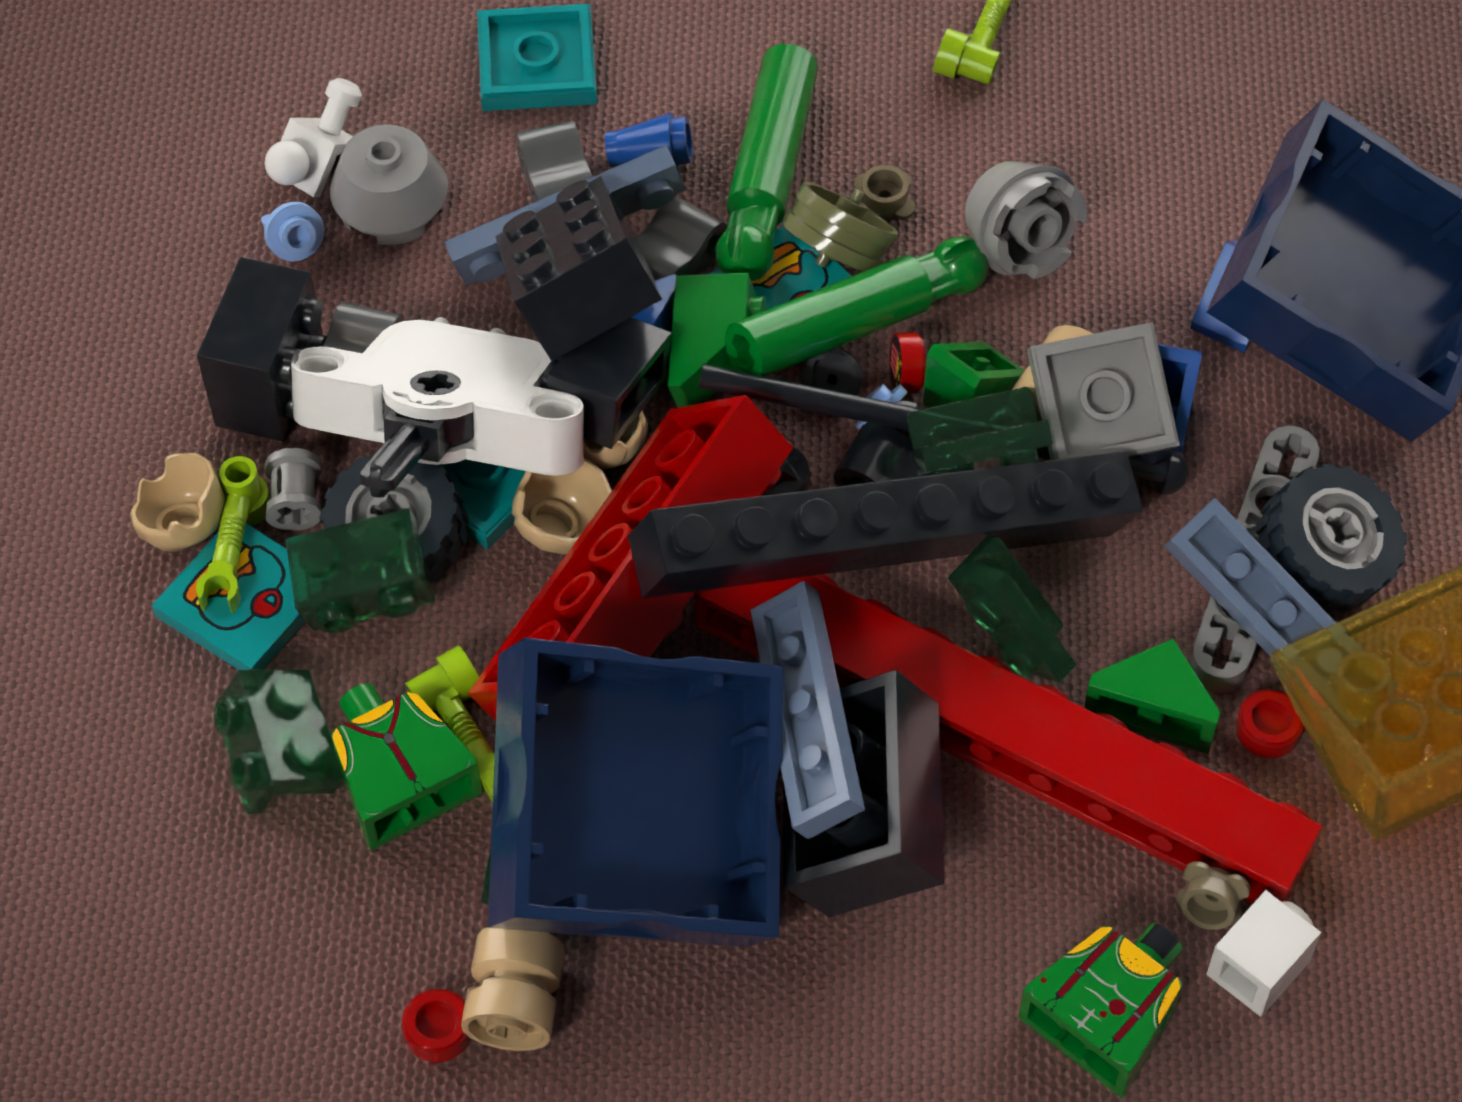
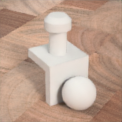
M342 78L329 81L325 91L329 99L321 118H290L281 141L274 144L268 150L265 156V169L269 177L276 183L294 185L312 197L321 196L337 155L342 154L345 145L353 137L343 131L342 128L350 108L358 107L362 97V93L356 84Z

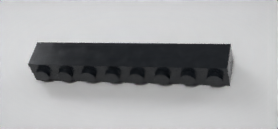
M1123 451L652 509L628 535L641 596L644 599L1111 536L1142 513L1143 507L1128 453Z

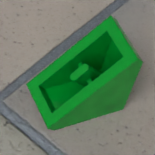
M986 342L933 344L926 358L923 405L931 411L988 422L1008 402L1009 393L1024 370Z
M1174 639L1093 673L1088 684L1084 704L1085 709L1095 714L1105 713L1116 717L1132 732L1206 754L1210 752L1220 715L1219 709Z

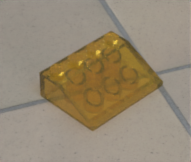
M1462 566L1271 653L1270 662L1338 793L1376 841L1462 800Z

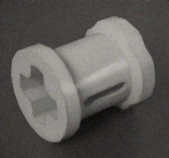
M284 448L267 456L265 474L271 480V499L267 502L266 521L271 526L280 530L302 531L317 525L320 522L321 503L315 498V480L321 474L320 458L315 453L300 448Z

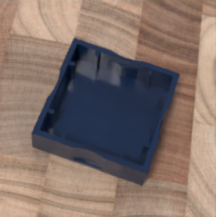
M1322 99L1286 133L1206 312L1412 442L1452 412L1462 386V188L1422 169L1408 159L1395 145Z
M526 637L498 655L488 928L749 947L779 938L780 836L775 816V789L782 761L783 666L698 656L679 659H655L639 656L616 647Z

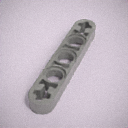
M1289 425L1278 427L1271 431L1264 440L1237 521L1257 542H1259V534H1256L1257 522L1262 518V514L1255 502L1262 497L1276 494L1302 470L1311 466L1315 469L1317 466L1320 447L1316 438L1303 428ZM1285 451L1297 453L1289 479L1278 475ZM1210 596L1193 646L1190 666L1206 691L1224 694L1233 692L1243 684L1258 643L1235 619L1224 613L1221 605L1212 596ZM1221 637L1233 640L1228 662L1224 669H1217L1211 666L1212 660L1217 654Z

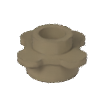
M879 165L855 178L853 189L858 188L866 193L861 203L883 220L894 217L899 220H907L914 215L915 203L909 199L908 189L911 187V177L907 173L894 166Z
M1191 862L1186 866L1184 870V877L1187 879L1186 888L1180 889L1176 897V901L1181 907L1184 916L1196 926L1208 930H1220L1229 925H1235L1243 915L1239 904L1241 899L1249 896L1251 890L1249 882L1241 875L1231 874L1222 868L1209 867L1204 862Z

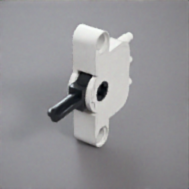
M438 317L434 321H403L393 324L382 331L363 353L329 347H312L301 350L296 364L294 365V361L291 364L293 416L299 425L310 429L384 443L360 471L359 476L361 485L369 487L371 496L376 498H383L390 490H395L416 463L439 465L456 463L467 459L543 475L558 476L575 472L582 466L584 461V405L581 399L566 392L541 388L540 384L543 374L551 360L540 342L506 335L500 328H493L488 332L451 325L442 317Z

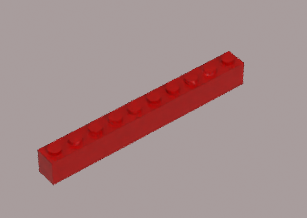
M825 574L695 592L696 626L759 657L750 610L800 582L806 581L820 595L839 688L897 670L938 702L941 750L1182 871L1185 870L1189 863L1199 861L1206 863L1209 867H1218L1231 874L1241 875L1249 882L1251 887L1249 896L1241 900L1250 905H1253L1265 890L1281 902L1288 901L1313 856L1323 825L1311 820L1299 807L1286 802L1276 803L1250 790L1241 779L1225 772L1215 773L1189 760L1180 749L1173 745L1161 742L1154 743L1130 731L1122 721L1112 715L1105 713L1095 714L1071 702L1063 692L1053 686L1046 684L1036 685L1012 673L1004 663L994 657L973 654L953 644L948 636L937 629L930 627L921 628L896 616L891 608L874 599L864 600L839 588L838 584Z

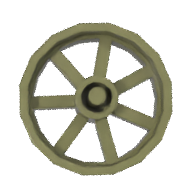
M810 182L802 183L796 195L798 199L794 207L788 210L782 221L787 230L820 253L815 263L826 268L830 259L837 262L840 261L862 272L879 266L884 262L883 256L887 248L892 247L899 234L893 226L869 211L861 203L866 193L860 189L855 188L849 197L844 194H837Z

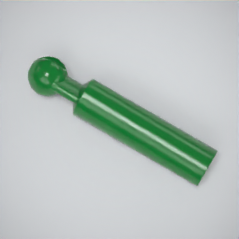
M778 44L764 52L726 202L727 212L730 215L727 228L715 247L717 265L724 274L748 273L751 281L763 278L775 259L774 233L776 226L783 221L818 73L817 60L812 53L794 44Z
M968 236L947 238L934 251L917 258L904 255L729 324L725 332L727 355L736 371L769 376L926 312L931 303L950 294H969L974 292L985 282L989 274V261L985 254L980 252L974 239Z

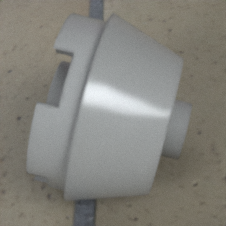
M377 125L364 129L354 135L342 151L330 185L332 205L347 229L352 232V228H355L361 233L376 236L377 244L381 245L403 244L425 234V225L435 217L439 210H443L448 192L447 175L441 163L416 133L397 125Z
M1005 161L987 170L974 184L965 206L967 227L978 249L988 259L989 267L1003 275L1027 274L1033 279H1039L1050 274L1070 257L1072 251L1066 248V245L1074 234L1077 221H1082L1085 224L1087 218L1084 197L1066 172L1054 166L1020 161Z

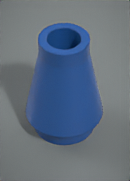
M672 112L618 131L605 133L606 156L610 167L619 166L667 145L678 171L680 165L693 162L692 134L687 116L674 118Z

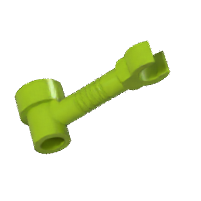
M987 0L971 35L948 28L940 44L933 72L954 80L958 74L990 85L1001 52L992 50L991 47L1008 7L1013 0Z
M244 456L231 457L224 461L219 468V478L226 500L212 563L208 565L207 572L198 579L196 584V593L202 611L206 610L209 595L218 589L228 590L227 600L232 614L239 608L241 593L237 582V566L246 524L254 526L266 518L267 502L270 500L267 484L258 475L255 463Z
M457 645L436 657L437 665L407 681L405 686L408 692L417 693L433 712L436 710L445 725L473 754L478 762L481 784L493 803L495 753L463 704L464 701L471 698L467 693L479 676L463 649Z

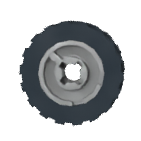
M374 455L366 458L362 456L355 460V464L349 469H343L336 477L337 481L334 486L327 490L324 497L326 504L324 509H321L320 521L324 525V530L321 531L324 541L350 580L358 586L360 584L364 585L369 592L379 595L380 592H386L391 596H403L404 592L414 591L416 593L424 590L426 585L433 581L438 582L446 576L445 572L451 565L455 566L461 555L459 552L462 546H466L468 538L466 524H469L468 512L463 505L464 501L447 471L440 464L437 466L416 463L396 489L390 490L385 497L371 496L370 488L361 485L359 476L360 471ZM399 514L405 516L398 517L390 522L389 528H385V524L390 517Z
M1322 464L1315 469L1311 466L1302 470L1296 477L1294 476L1264 505L1260 512L1262 518L1257 522L1256 534H1259L1258 543L1326 613H1330L1333 610H1339L1340 613L1351 611L1357 605L1361 606L1389 584L1398 574L1396 570L1404 563L1406 554L1403 551L1404 546L1407 544L1406 532H1403L1401 523L1403 519L1399 510H1395L1391 503L1392 499L1385 490L1382 492L1375 485V481L1367 475L1363 477L1355 473V469L1346 466L1342 468L1333 467V464Z

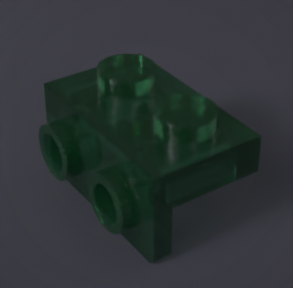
M1028 387L913 411L906 416L919 476L934 472L936 474L975 470L974 463L999 458L1000 467L1039 462L1037 449L1053 445L1048 419L1038 421L1032 393Z
M410 508L286 538L295 609L312 630H321L329 633L342 632L351 629L360 620L381 615L390 618L404 617L416 612L419 606L436 601L434 588L425 576L417 521Z
M988 535L947 578L966 602L969 614L988 631L1000 647L1003 659L1012 669L1027 678L1033 674L1060 683L1077 665L1056 637L1062 630L1063 623L999 537Z
M238 670L222 696L216 701L214 724L217 732L223 735L231 762V781L234 788L240 792L246 814H261L274 795L334 793L344 780L310 671Z

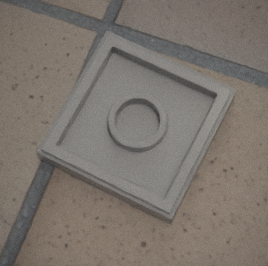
M1153 322L1034 345L1027 349L1050 460L1127 451L1128 457L1180 446Z

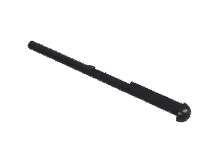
M707 364L702 366L698 386L701 389L735 396L747 395L750 399L1050 460L1044 428L1041 425L1029 423L1028 429L1024 430L918 408V403L908 401L892 403ZM1174 448L1167 451L1129 457L1134 477L1158 482L1159 495H1170L1178 492L1188 480V462L1184 455Z

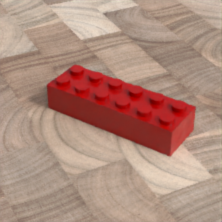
M747 395L669 410L467 693L495 721L498 655L523 638L616 647L639 656L651 657L662 639L677 629L684 616L682 610L695 592L642 599L628 535L652 509L757 497L766 493L776 484L781 475L779 468L792 451L793 446Z

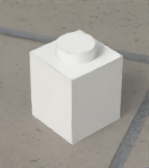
M1265 890L1216 944L1206 975L1262 1017L1309 964L1321 932L1313 926L1310 917L1300 907L1288 901L1281 902Z

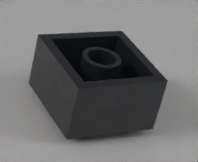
M244 257L239 258L197 353L198 363L216 427L285 442L294 421L291 364L293 361L294 365L296 364L301 350L322 347L327 338L326 335H323L321 326L322 301L316 299L311 272Z

